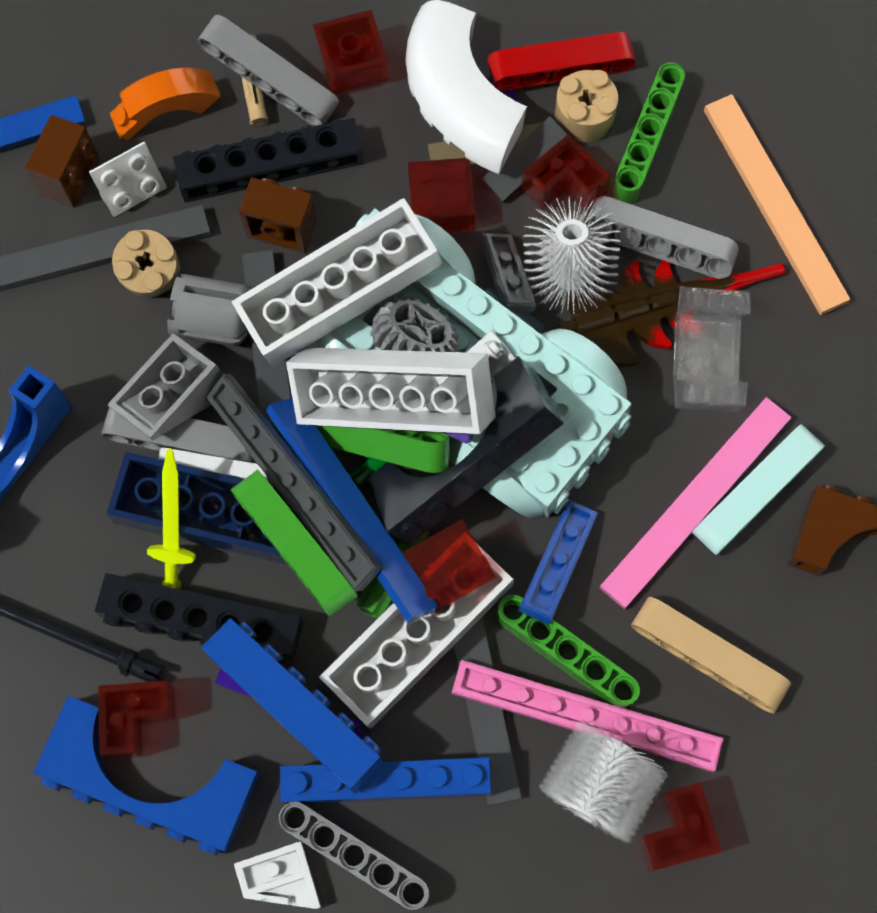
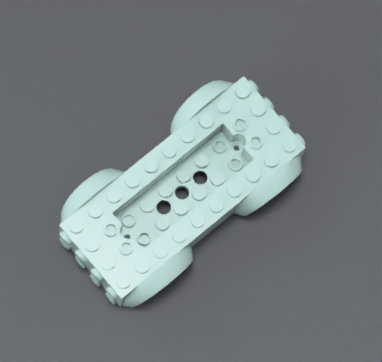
M374 208L369 215H363L356 226L378 214L379 211ZM415 214L438 250L442 265L308 345L306 348L380 350L381 348L373 345L374 338L370 335L372 331L371 326L376 312L384 305L385 301H391L393 297L402 299L404 296H407L412 301L417 297L421 303L426 304L429 302L432 308H440V314L448 316V323L456 326L455 332L459 335L457 352L466 353L493 330L515 358L519 356L538 373L564 424L483 488L508 507L530 519L543 516L548 518L552 512L559 514L569 501L567 497L573 486L579 489L590 475L588 473L591 468L590 465L594 461L599 464L609 452L612 438L615 436L619 439L630 426L632 403L627 400V387L624 377L610 357L584 336L571 330L560 328L540 334L475 285L474 270L470 260L459 244L440 226L425 217ZM489 425L480 434H474L471 443L466 444L450 437V460L455 465L462 461L476 447Z

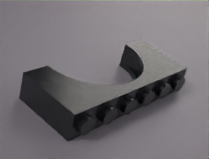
M519 356L493 376L497 392L496 418L490 423L480 442L462 461L442 473L428 477H415L403 466L387 462L368 477L387 531L407 546L564 424L538 373Z

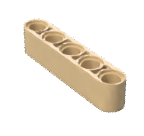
M647 597L631 624V627L648 640L769 713L775 714L791 686V682L780 673L656 598Z

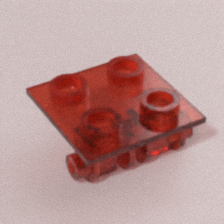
M463 519L403 552L408 563L425 586L423 589L429 600L434 599L438 605L435 610L436 612L496 579L488 560L480 551Z

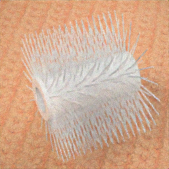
M574 204L573 219H571V209L569 210L568 218L563 213L565 221H563V218L560 219L557 213L555 214L557 219L561 221L559 224L556 220L554 221L551 217L549 218L557 227H554L553 224H546L539 219L537 220V218H531L545 224L552 230L524 226L547 234H526L523 236L543 240L535 244L524 243L526 247L534 245L542 248V250L536 252L526 251L524 255L536 254L543 257L535 261L526 259L524 263L533 264L536 262L543 266L536 269L525 268L524 271L545 272L536 277H527V279L534 280L536 278L545 279L550 277L542 283L530 286V288L555 281L546 289L538 292L539 294L558 284V287L553 292L551 290L548 295L549 298L560 287L559 292L562 296L564 289L566 295L568 291L569 305L570 290L572 292V302H574V290L576 296L577 293L579 295L578 289H580V293L583 291L587 298L588 295L585 289L581 288L583 285L591 293L593 292L596 296H600L593 291V288L591 290L586 283L593 285L594 288L595 286L599 287L603 291L605 290V292H609V290L596 285L592 281H602L610 283V285L612 283L613 285L615 284V282L602 280L595 275L604 276L609 274L611 277L618 275V273H606L599 269L607 266L610 268H617L619 266L617 264L607 265L600 261L603 259H619L616 255L606 256L601 252L606 250L620 251V248L605 247L601 244L609 241L620 242V240L599 237L621 231L595 232L610 224L592 228V225L599 221L597 219L586 226V222L593 218L594 213L589 218L587 217L583 223V221L581 222L583 219L581 214L579 220L577 215L575 218Z
M592 730L586 732L589 735L582 732L580 737L585 739L583 740L585 745L578 744L580 749L576 750L577 752L573 751L576 753L574 754L575 756L567 757L571 760L568 762L569 764L565 763L569 767L566 769L560 767L562 772L558 773L559 775L555 774L560 778V781L552 782L553 786H557L555 791L558 792L553 796V799L563 803L561 805L568 807L567 810L573 812L574 816L577 815L585 820V823L588 822L594 825L595 828L598 826L601 830L607 829L608 833L611 832L615 836H617V833L625 835L627 832L623 829L626 828V821L634 820L628 815L636 814L632 811L634 809L631 807L638 808L637 806L639 805L636 804L638 803L637 799H641L637 796H639V793H646L642 789L645 788L644 786L648 787L644 784L646 782L643 780L650 781L649 779L651 778L647 775L650 774L649 772H655L658 768L647 763L649 761L645 759L649 758L637 754L641 752H635L631 747L622 743V738L620 742L614 737H609L604 731L605 735L603 736L597 731L592 733Z

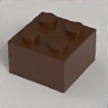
M50 115L25 166V170L40 196L74 208L77 199L82 198L85 193L86 181L90 174L89 171L97 168L99 155L85 126Z
M251 177L239 208L246 237L305 254L317 222L312 194H309L300 187L288 188L281 186L268 178L259 180Z

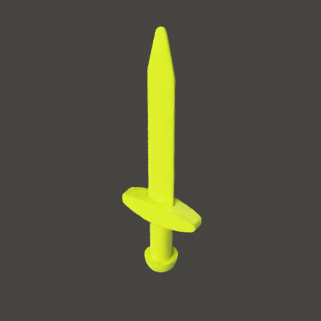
M169 448L166 451L162 470L163 545L150 546L147 549V555L165 562V580L162 582V585L180 589L182 583L178 580V564L192 563L196 559V554L179 547V479L174 452Z

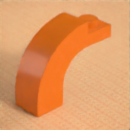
M190 67L168 69L146 76L119 93L122 102L110 112L119 139L129 140L149 121L159 115L177 110L202 114L221 95L211 71Z

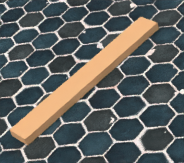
M731 94L706 105L704 113L820 316L848 304L850 297L734 96Z

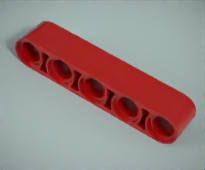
M626 32L502 49L491 53L487 57L493 86L499 91L558 83L564 77L582 70H602L607 75L622 73L632 69L637 62L630 37Z

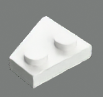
M301 841L234 863L243 898L312 909L321 908Z

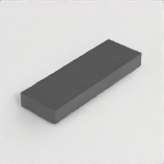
M549 116L511 151L499 174L489 171L481 180L503 202L566 145L571 138Z
M483 233L480 243L500 303L512 313H533L537 305L512 234Z

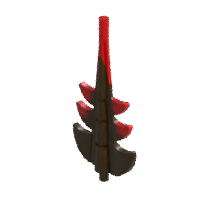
M663 260L655 272L654 287L649 288L640 277L639 262L634 261L622 273L618 293H606L605 290H599L596 286L594 288L591 285L593 291L602 297L600 299L598 296L595 297L589 289L587 291L583 285L586 294L590 297L589 301L584 293L582 296L580 289H578L579 295L577 293L576 296L574 290L575 298L574 302H572V292L570 290L568 311L571 320L559 323L557 326L558 329L576 332L596 344L610 357L617 367L639 365L640 358L630 348L627 341V333L633 331L637 338L646 345L659 349H671L672 342L662 331L661 319L666 318L676 330L684 334L697 336L699 329L689 315V308L750 284L784 275L785 268L782 263L752 271L730 274L723 279L711 277L677 283L671 272L670 262ZM595 275L603 280L602 275ZM593 280V283L609 290L604 282L601 283L600 281Z

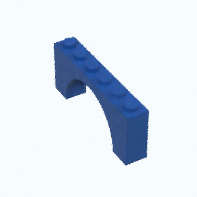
M29 365L8 390L11 397V413L0 440V502L73 408L54 381Z
M71 696L67 697L33 772L43 777L40 784L60 791L62 785L74 790L71 797L91 804L93 798L105 802L103 810L120 817L123 816L124 811H127L137 816L134 821L135 823L154 830L156 824L168 828L166 836L183 843L186 842L187 837L200 841L198 849L217 856L219 850L229 852L261 774L225 759L211 781L187 798L170 803H148L136 800L116 785L104 765L100 748V735L106 712Z

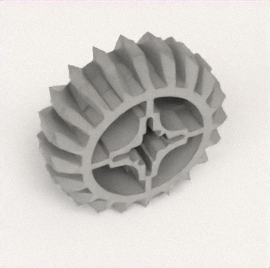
M404 296L402 299L393 297L391 301H385L373 318L370 335L374 338L373 345L381 348L380 350L457 352V347L459 346V335L455 332L456 326L448 323L449 317L440 314V308H432L429 302L426 304L421 303L417 297L413 301L407 296Z

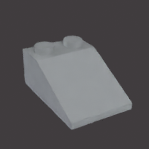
M172 333L107 405L153 441L209 407L211 403L206 396L223 376V373L214 362Z

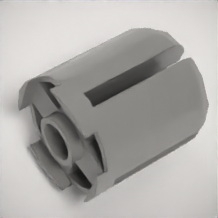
M181 274V277H176L170 297V300H173L172 317H174V320H167L168 334L171 336L173 333L181 338L228 346L240 345L248 337L249 331L231 301L248 292L250 288L244 284Z

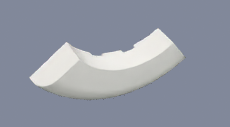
M428 1L421 6L407 41L405 62L411 94L419 103L420 112L431 127L435 126L444 135L443 140L448 145L453 143L465 152L466 158L499 174L522 132L527 106L514 101L497 90L477 67L470 48L476 12L446 1Z

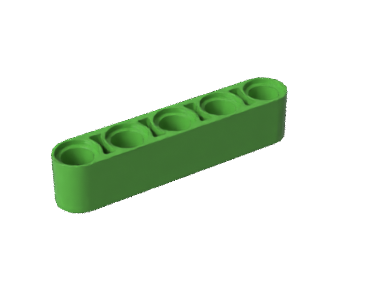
M665 63L657 72L616 173L613 196L617 200L632 204L637 201L681 94L685 72L677 63ZM669 80L675 84H667L664 81ZM654 106H662L664 109L659 110L654 108ZM651 131L655 135L649 136L644 134L643 132ZM633 157H641L645 161L638 162L633 160ZM622 183H631L634 187L626 188Z
M315 425L331 448L429 473L444 472L450 467V436L442 432Z
M259 470L253 472L230 490L330 618L358 597L349 582Z
M508 595L500 601L497 618L503 628L608 704L627 709L638 699L640 687L631 675L552 619L548 625L522 613L519 619L510 620L504 615V609L510 605L519 608L523 598L518 595ZM536 625L545 626L548 629L549 636L546 639L538 640L532 636L531 628ZM562 645H570L575 649L576 657L571 660L563 659L559 655L558 648ZM592 664L600 666L603 669L604 677L600 680L591 679L586 673V667ZM619 684L628 686L631 690V699H618L614 693V687Z

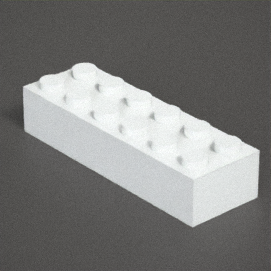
M403 198L231 302L262 355L271 367H274L440 267L442 262L438 250Z
M304 348L286 362L297 424L480 434L496 418L488 353Z
M465 532L419 577L438 605L433 613L407 623L393 603L319 676L370 729L514 586L513 578Z

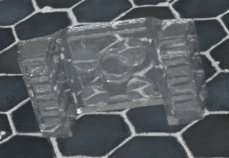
M680 286L678 311L675 321L673 371L675 408L738 412L746 406L748 382H739L741 317L750 315V292Z

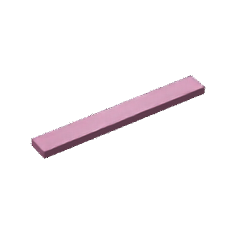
M766 397L599 588L625 610L789 422L791 416Z
M464 660L460 662L451 693L569 730H576L579 733H582V730L579 731L578 728H585L584 726L587 728L591 727L595 731L599 730L603 735H605L604 731L609 737H614L620 742L622 738V743L632 749L712 773L716 771L723 738Z

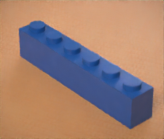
M230 618L201 649L347 788L356 794L384 763L378 755L381 748L367 735L361 740L353 732L356 725L342 712L338 716L334 715L327 708L331 702L317 689L312 693L302 685L306 679L295 668L291 666L286 670L278 663L282 657L270 645L266 644L262 648L254 640L258 635L245 622L238 626Z
M489 757L384 762L356 794L347 788L324 765L280 766V802L285 804L290 802L308 804L492 796L491 760Z

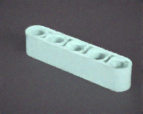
M800 424L702 520L692 533L717 556L824 449L825 445L805 426Z

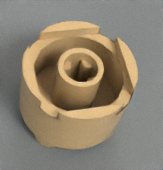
M582 70L564 77L560 82L556 97L555 122L567 135L573 137L574 141L580 143L598 141L608 133L614 123L618 105V92L614 83L608 78L607 73L602 70Z
M152 230L130 231L118 242L112 256L114 274L119 282L136 296L143 298L157 297L172 289L176 277H179L180 263L178 255L169 240L158 232ZM150 258L153 266H147L143 271L140 265L141 261H146Z

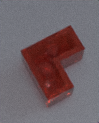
M568 134L522 172L521 189L541 209L563 191H566L586 211L589 206L592 207L593 200L595 201L596 198L605 196L608 193L611 175Z
M167 680L98 686L100 756L108 760L142 757L141 723L175 720L174 686Z
M701 782L663 793L662 797L672 828L639 837L649 872L722 852Z

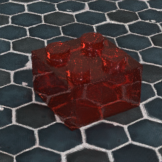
M372 10L313 24L317 50L329 90L333 94L389 80L388 60Z
M456 158L408 162L410 202L413 213L431 220L446 232L475 230V206L470 159Z

